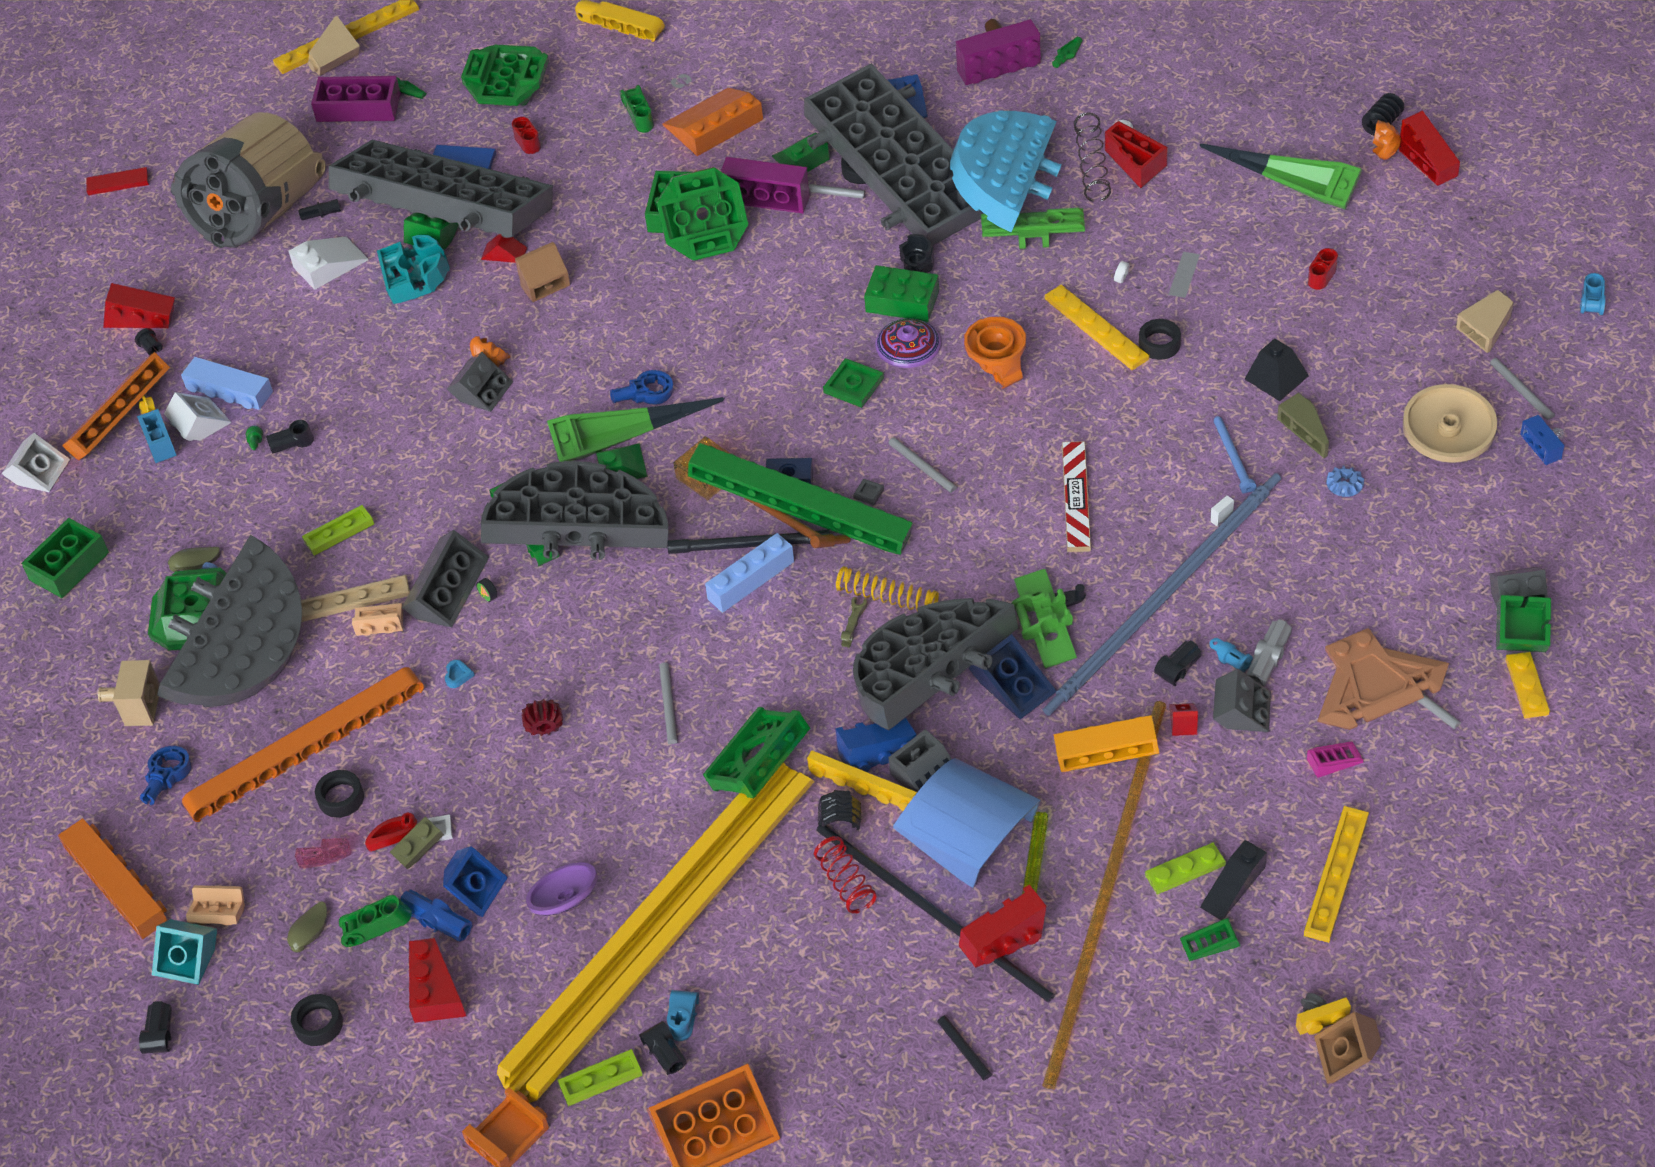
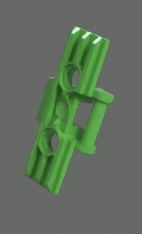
M1083 208L1047 209V212L1019 213L1012 232L987 220L988 215L985 213L981 214L982 237L1018 235L1019 249H1026L1025 238L1042 237L1044 248L1049 247V233L1085 232Z
M1046 569L1015 578L1014 581L1020 597L1013 600L1011 604H1014L1015 611L1017 612L1022 627L1021 634L1023 639H1035L1044 668L1077 658L1066 626L1072 625L1073 616L1070 609L1066 607L1064 591L1058 589V595L1055 597ZM1026 611H1035L1039 623L1031 626ZM1050 633L1058 634L1057 638L1052 641L1045 639Z

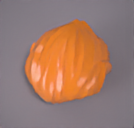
M1378 120L1373 140L1377 147L1372 149V151L1380 159L1387 160L1397 152L1401 138L1398 130L1393 125H1390L1389 122L1385 123Z
M475 336L470 341V350L473 357L483 352L497 367L504 364L506 359L511 357L493 342L487 343V338L480 339V336Z

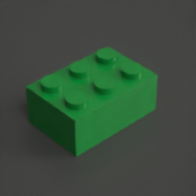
M876 265L864 295L865 311L867 313L913 318L929 322L939 294L938 274Z
M68 518L21 564L29 581L63 598L109 551L102 535Z

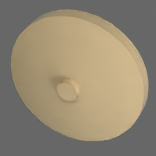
M1453 384L1435 385L1421 390L1407 403L1403 416V431L1408 442L1424 456L1441 462H1463L1480 456L1491 446L1497 430V417L1492 405L1476 391Z

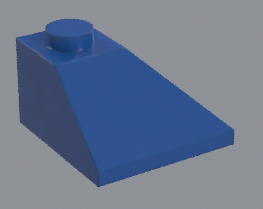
M470 846L457 850L444 869L443 887L476 915L483 917L508 877Z

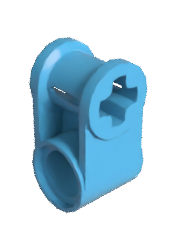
M1591 273L1585 277L1580 302V314H1584V312L1604 314L1605 279L1602 275Z
M671 991L667 1024L675 1041L687 1040L692 1034L695 1016H697L695 1008L696 1004H699V992Z

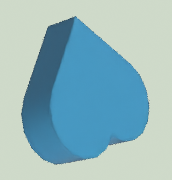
M452 660L446 666L445 683L450 688H457L475 675L461 660Z

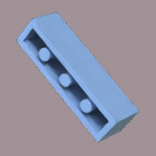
M194 357L181 374L185 387L189 391L205 393L210 398L218 397L227 403L235 402L242 404L247 409L255 408L260 410L273 392L269 378L198 357Z
M776 533L706 582L708 600L723 613L794 562L792 545Z

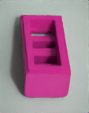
M1353 742L1316 747L1307 751V761L1317 778L1358 765L1364 761ZM1349 749L1353 758H1349L1345 750ZM1340 752L1344 759L1340 760L1337 753ZM1332 755L1335 761H1331L1329 756Z

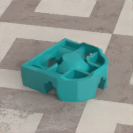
M413 236V249H409V247L404 248L401 242L377 250L386 291L393 304L406 302L434 292L436 287L444 281L447 272L450 270L449 262L442 247L431 236ZM413 267L412 272L409 273L408 270ZM398 269L401 276L396 278L393 270ZM424 281L426 285H423L422 290L419 287L416 288L415 283Z

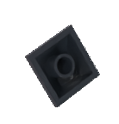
M1274 338L1260 350L1245 380L1276 400L1281 401L1308 378L1309 375L1293 349Z

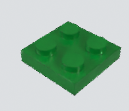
M845 358L823 386V393L862 408L884 379V373Z

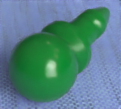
M253 425L246 430V440L250 448L255 451L259 443L262 442L263 430L259 426Z

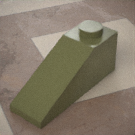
M1298 392L1278 405L1277 420L1319 455L1326 458L1328 456L1329 441L1313 403Z

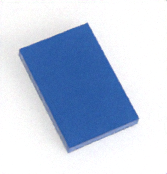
M436 145L433 155L491 169L496 150L493 148Z

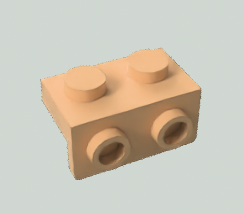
M402 603L355 608V617L352 618V625L356 636L403 631Z
M194 885L192 888L193 903L186 913L188 923H197L199 925L222 924L228 926L237 924L245 907L242 887Z

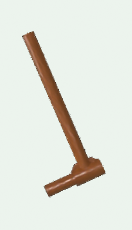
M744 498L810 538L813 548L833 547L837 544H847L851 540L846 535H821L786 513Z

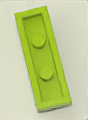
M360 505L303 535L302 538L315 556L374 525V521L364 506Z
M1213 842L1145 871V876L1158 895L1224 867L1226 861Z
M630 1049L558 1079V1083L569 1107L643 1075L633 1050Z

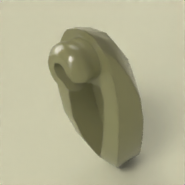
M219 547L182 549L173 554L168 560L169 569L173 572L177 571V569H202L205 562L213 563L220 557Z
M323 901L315 904L290 927L287 942L293 952L303 951L304 946L313 942L324 930L327 919V907Z

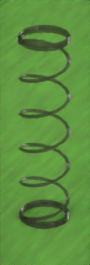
M1087 112L1078 115L1074 120V130L1077 134L1076 143L1079 147L1078 156L1081 160L1080 170L1084 174L1082 177V183L1085 187L1084 196L1087 200L1093 202L1095 199L1088 197L1086 191H1093L1089 189L1092 185L1104 184L1107 188L1099 191L1104 192L1109 189L1108 194L1100 200L1104 201L1110 196L1111 187L1108 180L1100 179L1108 174V169L1105 166H1100L1106 160V156L1104 153L1097 152L1103 148L1104 143L1100 139H1094L1102 133V129L1099 127L1100 118L1095 113ZM1091 115L1097 118V126L1090 125L1081 130L1076 126L1077 121L1083 116ZM1095 127L1089 131L1095 132L1097 129L1100 130L1097 136L1091 137L1093 139L1085 141L1081 146L1079 145L1078 137L1084 138V136L1080 135V133H1084V129ZM1091 140H1098L1102 143L1100 149L1086 155L1083 159L1081 158L1080 150L1087 151L1082 148L1085 143ZM1095 153L1104 156L1102 162L1095 164L1097 166L1089 168L1084 173L1082 164H1089L1084 161L1088 156ZM1095 167L1105 168V175L1098 177V180H1094L1087 186L1085 185V176L1090 178V176L1086 175L1089 170Z

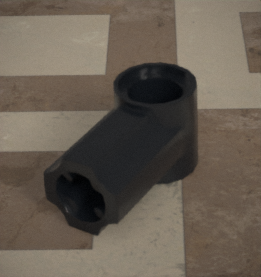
M296 420L290 424L288 429L266 436L272 454L295 446L307 447L314 441L313 434L305 420Z
M1185 641L1170 656L1164 655L1155 666L1154 673L1173 686H1176L1175 683L1180 678L1183 679L1187 670L1201 657L1202 651L1193 641Z
M155 1001L148 1005L145 1030H141L139 1035V1048L142 1054L170 1051V1049H167L168 1041H171L169 1028L172 1007L170 1004Z
M663 1021L639 1034L643 1045L646 1044L648 1046L649 1054L655 1056L667 1075L676 1073L687 1064L685 1057L674 1043L669 1028Z

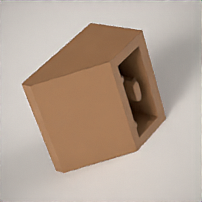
M554 242L515 258L521 288L532 302L570 286L568 271Z

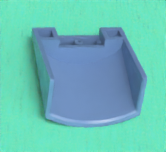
M954 758L938 769L921 787L903 810L893 828L962 882L974 888L980 870L989 857L1023 818L1029 822L1034 820L1041 800Z

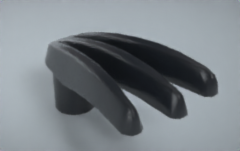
M1077 584L1075 590L1064 592L1066 607L1078 604L1085 599L1086 593L1083 584Z

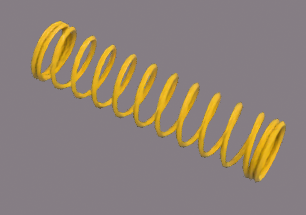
M843 566L837 575L836 589L837 591L844 589V587L842 589L840 587L844 572L843 582H845V590L849 594L852 590H847V583L850 580L852 569ZM860 570L856 572L854 579V593L856 596L861 595V592L859 594L856 593ZM869 573L865 574L862 586V593L865 598L870 597V595H865ZM877 575L874 576L871 587V596L874 601L879 598H874L873 590L878 581ZM886 577L883 578L880 588V599L883 603L887 602V600L883 601L882 592L887 582ZM895 579L891 582L889 590V602L891 605L896 604V602L892 603L891 595L896 583ZM904 582L900 584L898 591V605L900 608H903L905 606V604L902 606L900 604V597L903 593ZM912 584L907 593V607L909 610L914 609V606L912 608L909 607V599L913 591ZM919 587L917 591L915 602L916 610L918 608V601L922 593V587ZM929 589L926 593L924 605L931 604L933 598V603L938 602V591L934 590L931 592Z

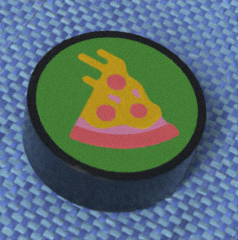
M483 578L476 583L479 594L488 602L497 598V590L489 579Z

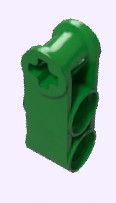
M636 85L635 88L626 91L623 89L619 90L621 101L624 107H626L637 131L642 133L651 131L654 127L651 108L642 93L640 85Z
M389 895L357 911L343 915L339 919V926L342 928L343 933L341 944L345 947L360 945L397 927L404 926L411 919V908L395 895Z

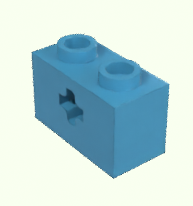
M159 409L137 416L155 463L177 456Z

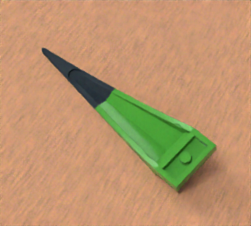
M1199 144L1201 148L1320 202L1345 210L1362 173L1361 168L1342 162L1276 156Z
M720 397L628 410L570 414L548 420L547 424L559 462L574 461L724 401L725 398Z

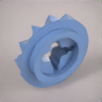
M1343 465L1341 469L1334 467L1332 472H1328L1326 484L1332 493L1342 497H1350L1358 494L1363 489L1364 478L1361 476V471H1355L1354 467L1347 469ZM1341 477L1344 478L1345 480H1347V479H1350V480H1349V482H1347V481H1341Z

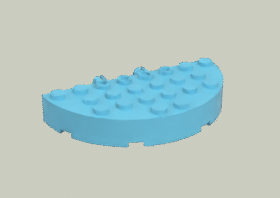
M1002 110L981 115L970 121L960 133L950 161V170L953 171V182L965 201L975 211L981 210L988 215L987 220L1012 232L1027 194L1032 193L1048 200L1053 187L1035 181L1034 176L1036 171L1039 170L1055 177L1059 173L1062 164L1044 158L1045 156L1043 155L1057 121L1052 120L1046 115L1040 116L1027 112Z

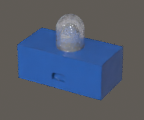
M1540 415L1522 422L1520 435L1545 465L1562 459L1564 444L1561 440L1565 437V431L1562 428L1550 429Z

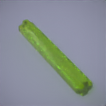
M1040 811L1036 812L1034 816L1023 888L1030 884L1036 893L1048 824V814Z

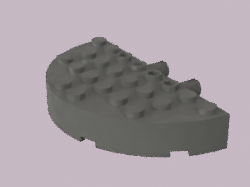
M563 461L548 463L545 468L535 470L533 467L513 476L493 493V498L489 503L487 502L481 519V543L544 545L543 555L547 559H549L550 552H552V559L558 556V545L591 546L590 557L596 560V553H599V560H602L605 557V547L667 548L668 520L664 508H661L657 502L656 495L635 477L621 470L615 472L606 469V465L591 462Z
M250 535L220 586L217 585L216 587L200 579V577H197L196 582H194L191 591L210 599L198 622L193 624L177 614L173 616L174 619H171L168 628L187 636V640L161 681L157 696L182 705L194 704L203 705V707H216L233 704L257 694L259 690L274 681L289 662L297 642L302 621L299 590L293 575L283 560L269 546Z
M973 598L945 600L918 607V612L908 616L903 613L879 627L862 644L863 649L860 654H856L853 663L854 681L859 702L865 714L879 726L890 730L938 691L945 692L951 696H954L955 693L957 694L960 684L957 680L953 679L971 665L983 670L990 668L992 657L986 653L1018 629L1014 604L994 599H986V603L974 602Z

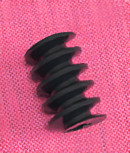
M1393 93L1382 95L1363 116L1362 126L1364 130L1375 136L1378 120L1385 123L1389 122L1391 125L1404 111L1403 100Z

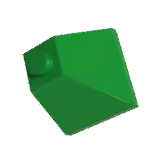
M640 443L596 452L598 464L606 465L608 470L615 472L621 470L636 479L648 477Z

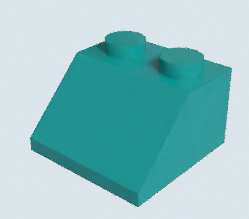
M173 919L157 925L152 975L199 985L215 951L217 928Z

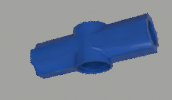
M413 890L405 891L400 897V900L411 908L412 917L418 919L423 927L426 928L428 926L434 929V933L440 931L459 942L465 940L470 934L473 926L472 922L453 912L442 900L435 898L432 901Z

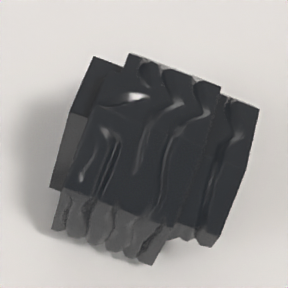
M908 235L907 241L899 245L900 260L903 261L904 269L924 273L930 272L933 269L934 249L931 241L924 235Z
M834 790V792L821 796L818 803V825L825 827L831 822L846 821L852 823V828L860 829V822L862 820L861 802L850 795V791Z

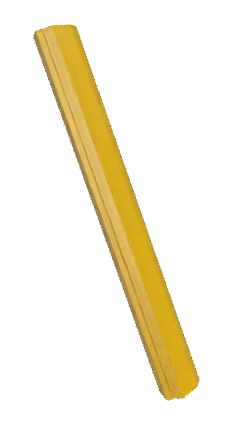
M782 763L755 798H747L745 794L739 793L499 1063L497 1074L504 1089L509 1087L515 1093L517 1091L522 1092L527 1097L528 1103L537 1101L815 781Z

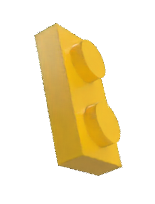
M1347 997L1297 1014L1296 1028L1299 1034H1316L1323 1027L1335 1024L1348 1016L1351 1011V1005Z

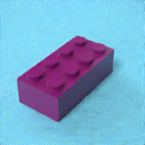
M1029 19L956 41L957 72L965 85H969L972 83L977 84L989 78H997L999 75L1009 72L1014 73L1026 67H1034L1041 63L1040 32L1033 21Z
M396 76L318 77L311 105L316 122L395 121L401 93Z
M733 157L725 158L721 172L739 183L744 206L804 213L810 197L807 167Z

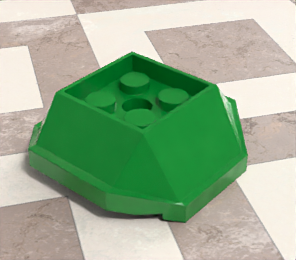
M496 44L481 50L474 49L470 51L461 75L462 83L478 104L525 106L533 93L541 86L549 62L548 55L532 46Z
M715 167L672 177L656 201L665 243L693 261L734 251L748 226L739 183ZM701 207L707 210V215L703 219H699L696 214L697 210Z
M220 567L175 571L171 576H166L160 589L152 597L148 627L149 638L168 651L181 650L187 640V636L168 628L171 619H174L173 616L177 614L193 624L197 623L209 604L210 599L191 591L194 582H196L197 577H200V579L217 587V585L220 586L227 573Z

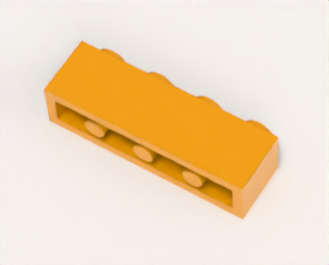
M1152 715L1053 734L1061 772L1159 754Z

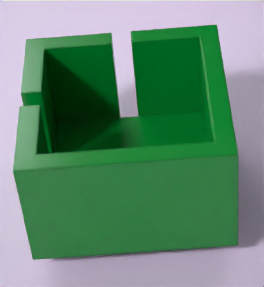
M1501 595L1497 602L1496 650L1546 653L1550 647L1551 624L1548 623L1551 620V598L1528 597L1524 607H1520L1524 596Z

